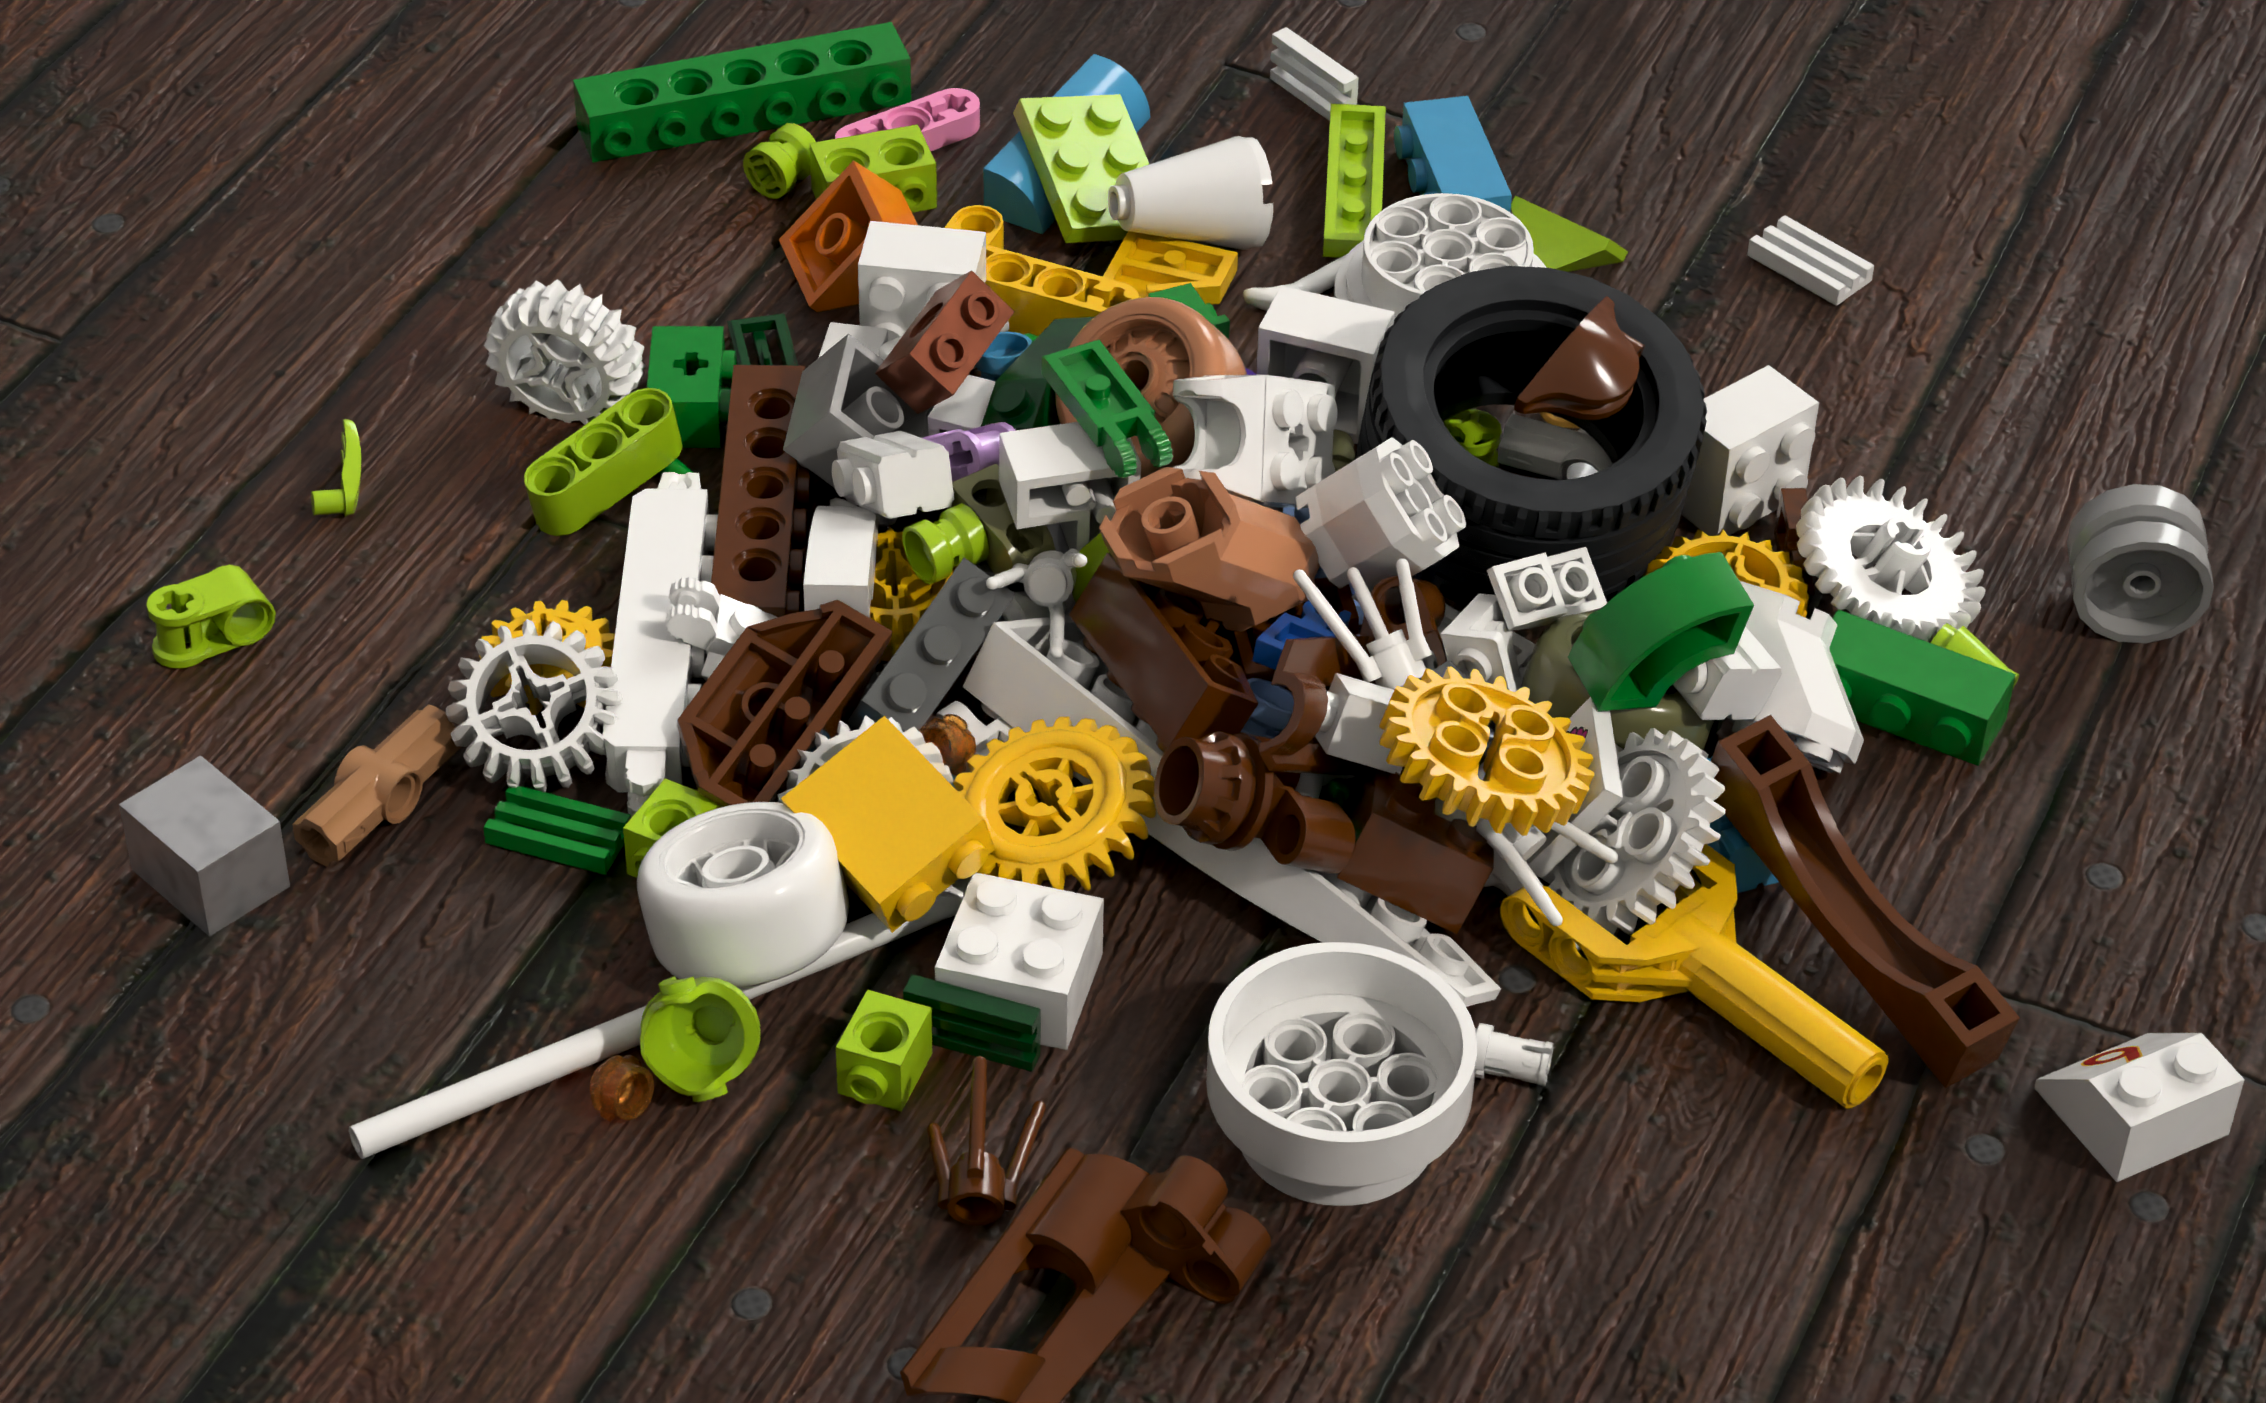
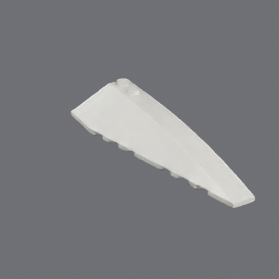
M1065 615L1063 654L1058 659L1050 655V617L994 622L963 685V688L982 702L981 707L986 714L994 719L1000 717L1013 728L1018 726L1024 732L1031 730L1032 722L1035 720L1043 719L1047 727H1052L1058 717L1067 716L1070 717L1073 727L1084 718L1094 719L1098 729L1104 725L1115 726L1119 731L1120 737H1129L1135 740L1139 753L1148 758L1151 766V775L1155 780L1158 765L1164 754L1156 745L1157 735L1149 724L1139 719L1132 712L1131 706L1133 702L1124 690L1108 679L1106 673L1109 669L1100 657L1084 646L1082 640L1085 636L1069 615ZM1073 772V776L1084 785L1092 784L1089 779L1077 772ZM1157 809L1154 818H1148L1140 814L1145 821L1148 834L1243 898L1321 942L1367 944L1405 955L1423 964L1444 979L1456 991L1466 1007L1495 1000L1501 990L1451 937L1439 933L1430 934L1424 928L1427 922L1426 919L1338 879L1337 874L1280 864L1259 838H1254L1247 846L1240 850H1222L1213 845L1191 839L1182 826L1164 822L1159 816Z

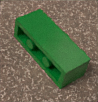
M1838 609L1832 618L1836 622L1837 628L1829 650L1856 721L1979 766L2006 721L2016 674Z

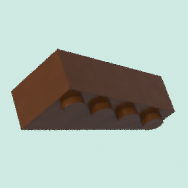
M1107 552L1069 613V616L1085 636L1082 640L1084 646L1100 657L1109 669L1106 673L1108 679L1124 690L1133 702L1131 706L1132 712L1139 719L1149 724L1158 737L1156 745L1161 751L1165 752L1170 744L1181 737L1201 739L1209 733L1218 731L1232 735L1239 734L1256 709L1258 701L1241 666L1229 659L1234 652L1229 640L1215 634L1221 624L1220 621L1212 618L1206 619L1192 598L1124 576L1112 555Z

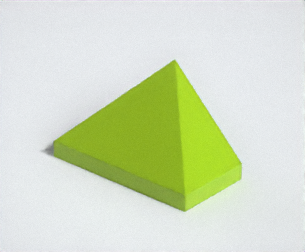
M1516 195L1511 203L1513 215L1523 223L1531 235L1534 247L1533 253L1547 268L1566 272L1624 262L1628 254L1627 250L1611 239Z

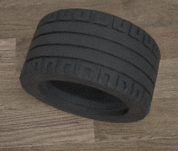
M1504 266L1468 272L1420 295L1419 299L1408 304L1405 307V311L1397 315L1394 324L1385 332L1371 375L1355 460L1391 437L1402 445L1414 440L1427 452L1433 466L1431 475L1436 481L1437 487L1442 494L1451 496L1458 503L1466 520V527L1457 532L1459 547L1441 560L1411 576L1414 579L1425 580L1437 586L1443 597L1466 607L1478 594L1495 595L1487 570L1492 566L1545 552L1548 557L1586 547L1608 603L1629 585L1641 579L1647 570L1648 564L1655 560L1658 554L1662 553L1661 551L1665 546L1670 547L1700 454L1706 427L1707 407L1703 400L1705 396L1704 387L1700 383L1701 377L1693 366L1691 356L1686 351L1684 345L1657 315L1626 293L1593 278L1553 268ZM1606 296L1615 303V319L1620 330L1645 345L1644 351L1639 358V372L1629 401L1618 413L1597 420H1584L1561 413L1548 412L1586 431L1604 449L1613 465L1600 472L1576 479L1546 480L1530 478L1501 470L1478 459L1462 447L1450 434L1443 422L1462 411L1486 405L1515 406L1517 397L1590 311Z

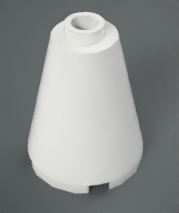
M1235 136L1121 173L1116 180L1115 186H1111L1108 192L1109 213L1113 220H1118L1120 226L1125 231L1242 250L1258 248L1265 243L1270 233L1273 218V203L1263 204L1262 185L1272 184L1271 171L1266 154L1257 139Z

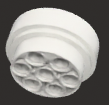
M1449 193L1425 194L1398 201L1383 209L1372 219L1366 229L1364 240L1349 251L1338 267L1335 277L1334 298L1394 311L1395 320L1399 313L1405 311V307L1408 304L1419 299L1420 295L1468 272L1504 266L1547 267L1533 253V241L1527 228L1516 216L1504 208L1472 196Z
M1321 942L1288 948L1263 958L1245 969L1228 985L1218 999L1212 1012L1208 1035L1206 1084L1209 1103L1218 1124L1227 1137L1242 1151L1243 1156L1252 1169L1276 1189L1297 1199L1322 1205L1353 1206L1371 1203L1389 1197L1410 1185L1419 1177L1428 1164L1441 1156L1453 1144L1461 1133L1469 1116L1473 1098L1477 1059L1476 1031L1471 1015L1456 991L1434 971L1405 955L1373 945L1350 942Z

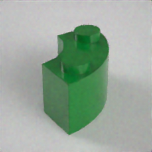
M1722 552L1694 557L1689 555L1676 556L1667 561L1662 568L1629 585L1601 609L1590 614L1583 623V630L1575 641L1568 659L1598 711L1657 707L1667 689L1687 671L1710 659L1735 653L1754 604Z

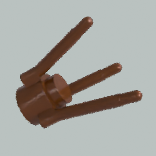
M977 1056L973 1061L969 1150L959 1156L957 1163L952 1168L940 1126L937 1123H931L927 1127L930 1150L939 1184L938 1207L948 1209V1213L953 1219L972 1226L994 1223L1001 1218L1004 1210H1014L1016 1208L1017 1187L1046 1110V1104L1043 1101L1038 1100L1034 1102L1005 1174V1170L1000 1166L998 1158L984 1151L987 1060L983 1056Z

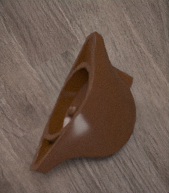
M1608 296L1590 311L1517 397L1514 411L1521 414L1554 412L1584 420H1597L1618 413L1627 404L1638 376L1639 358L1644 351L1645 345L1620 330L1615 319V303Z

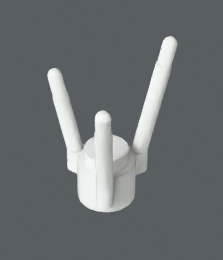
M1073 548L1069 549L1065 554L1053 550L1044 551L1035 556L1029 565L1016 563L1012 569L998 573L986 581L987 588L991 590L1002 588L1015 582H1021L1024 584L1026 594L1033 602L1039 606L1049 608L1050 655L1055 659L1060 658L1063 654L1064 621L1067 610L1065 601L1072 593L1076 583L1077 572L1075 567H1084L1087 564V557Z
M1399 559L1396 563L1409 640H1406L1402 629L1390 634L1388 633L1360 571L1355 567L1347 571V576L1355 592L1354 594L1375 637V641L1366 645L1371 657L1368 656L1303 570H1296L1293 574L1294 580L1355 661L1364 681L1372 682L1375 680L1377 685L1395 690L1396 686L1402 687L1409 675L1418 679L1422 678L1426 669L1422 659L1432 655L1423 635L1414 583L1412 582L1410 566L1406 559Z
M1482 819L1476 831L1508 863L1551 925H1561L1563 922L1561 914L1543 889L1540 880L1526 862L1545 843L1547 837L1533 824L1527 836H1522L1511 823H1506L1502 833L1499 834L1493 830L1489 820ZM1556 822L1553 823L1552 830L1607 863L1613 864L1618 860V854L1614 850L1570 822H1567L1565 826ZM1575 943L1577 950H1581V948Z

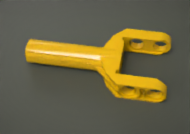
M1704 844L1701 853L1709 858V864L1707 866H1693L1692 868L1700 878L1702 885L1689 872L1695 883L1693 889L1679 885L1674 891L1676 901L1678 902L1673 910L1668 907L1656 918L1654 924H1646L1633 933L1630 943L1627 945L1548 886L1542 887L1563 918V922L1559 926L1551 925L1524 886L1503 899L1500 906V915L1509 935L1520 946L1592 1000L1643 1002L1689 991L1845 1108H1853L1866 1100L1878 1087L1888 1065V1055L1885 1054V1051L1736 943L1734 908L1737 903L1735 864L1707 844ZM1527 907L1533 912L1539 925L1531 918ZM1575 943L1582 949L1587 960L1580 955Z

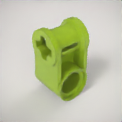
M234 565L220 566L209 573L179 584L163 586L155 590L148 597L146 604L149 618L156 625L157 636L153 639L152 643L154 658L161 665L169 668L195 666L204 659L240 646L254 644L271 630L276 615L271 602L248 574L239 566ZM168 604H171V609H166ZM185 643H190V647L188 649H186Z

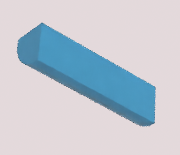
M1093 54L1053 96L1120 94L1136 133L1150 119V108L1147 98L1134 77L1119 64L1096 54ZM1019 131L983 168L984 206L996 209L1002 215L1003 221L1043 234L1056 218L1022 134Z

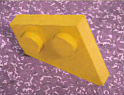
M1128 231L1103 277L1133 286L1138 291L1140 298L1148 297L1149 293L1191 283L1205 304H1220L1237 272L1238 252L1180 239Z

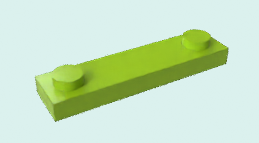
M1331 104L1323 257L1340 258L1348 254L1350 250L1364 240L1369 223L1382 211L1386 106Z

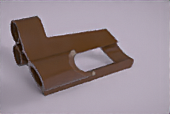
M1398 576L1382 579L1374 586L1371 596L1388 633L1390 634L1402 629L1406 640H1409L1406 622L1402 620L1399 613L1401 594ZM1412 578L1423 635L1430 650L1434 653L1437 667L1447 661L1442 638L1437 629L1445 616L1446 605L1443 594L1432 583ZM1364 615L1360 634H1353V636L1368 656L1371 657L1366 645L1375 641V637ZM1336 636L1286 639L1271 685L1287 687L1292 692L1294 706L1291 718L1281 733L1270 741L1260 743L1259 753L1269 771L1369 776L1373 768L1326 754L1315 737L1327 713V691L1330 689L1335 673L1364 681L1357 664Z

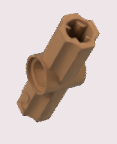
M428 704L423 710H416L374 750L365 745L357 746L345 756L337 770L334 786L293 823L295 840L306 850L310 859L328 867L333 861L339 862L383 820L397 824L411 814L419 801L422 784L462 747L456 746L451 737V732L456 726L448 720L445 711Z

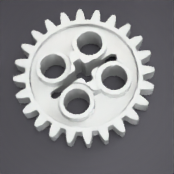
M1650 728L1645 739L1635 732H1631L1624 749L1615 744L1623 800L1589 835L1614 850L1618 854V860L1613 864L1607 863L1577 845L1548 875L1542 878L1550 883L1549 888L1611 934L1615 933L1617 927L1628 934H1632L1638 917L1650 925L1654 924L1657 915V905L1660 903L1673 910L1676 907L1674 891L1678 886L1681 885L1688 889H1693L1695 886L1694 880L1689 873L1693 866H1707L1710 862L1709 858L1701 853L1704 844L1713 843L1719 840L1721 836L1710 828V823L1722 817L1726 810L1714 802L1725 791V786L1714 779L1719 772V768L1707 759L1708 753L1671 730L1664 735L1655 728Z

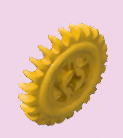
M1069 716L1058 717L1052 727H1047L1043 719L1035 720L1032 722L1031 730L1028 732H1024L1018 726L1008 730V741L1002 742L998 739L989 741L986 744L989 754L987 756L973 755L967 761L971 773H960L953 781L955 789L985 819L995 846V850L988 855L986 862L977 873L1016 881L1023 880V882L1041 885L1043 880H1049L1052 888L1064 890L1066 876L1072 874L1080 882L1081 886L1086 891H1089L1091 884L1088 867L1092 864L1103 869L1107 876L1113 877L1114 868L1108 853L1111 850L1118 851L1127 859L1133 860V847L1125 833H1133L1143 840L1147 839L1148 829L1140 814L1148 818L1156 816V807L1151 798L1154 797L1155 780L1151 775V766L1148 758L1139 753L1134 739L1120 737L1117 727L1104 725L1098 729L1095 720L1090 718L1081 719L1075 727H1073ZM1073 772H1077L1089 779L1092 784L1074 787L1072 784ZM1032 786L1037 790V793L1041 800L1040 803L1037 800V797ZM1016 789L1015 801L1007 802L1009 795ZM1004 822L1026 828L1022 834H1019L1006 826Z

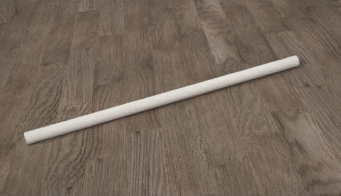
M971 878L955 881L936 897L933 906L927 913L917 920L906 921L893 933L874 913L847 923L834 945L823 956L802 970L769 983L739 989L751 1000L955 916ZM646 1006L349 1126L352 1144L359 1157L364 1159L639 1046L641 1020Z

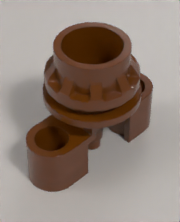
M1218 731L1209 733L1201 739L1181 737L1166 749L1155 776V806L1164 822L1182 826L1191 839L1213 845L1218 849L1236 851L1247 846L1254 838H1259L1278 863L1329 874L1340 873L1350 862L1355 847V829L1352 821L1339 803L1312 798L1294 791L1298 785L1301 773L1273 772L1268 770L1259 753L1260 743L1270 741L1271 738L1243 732L1232 735Z

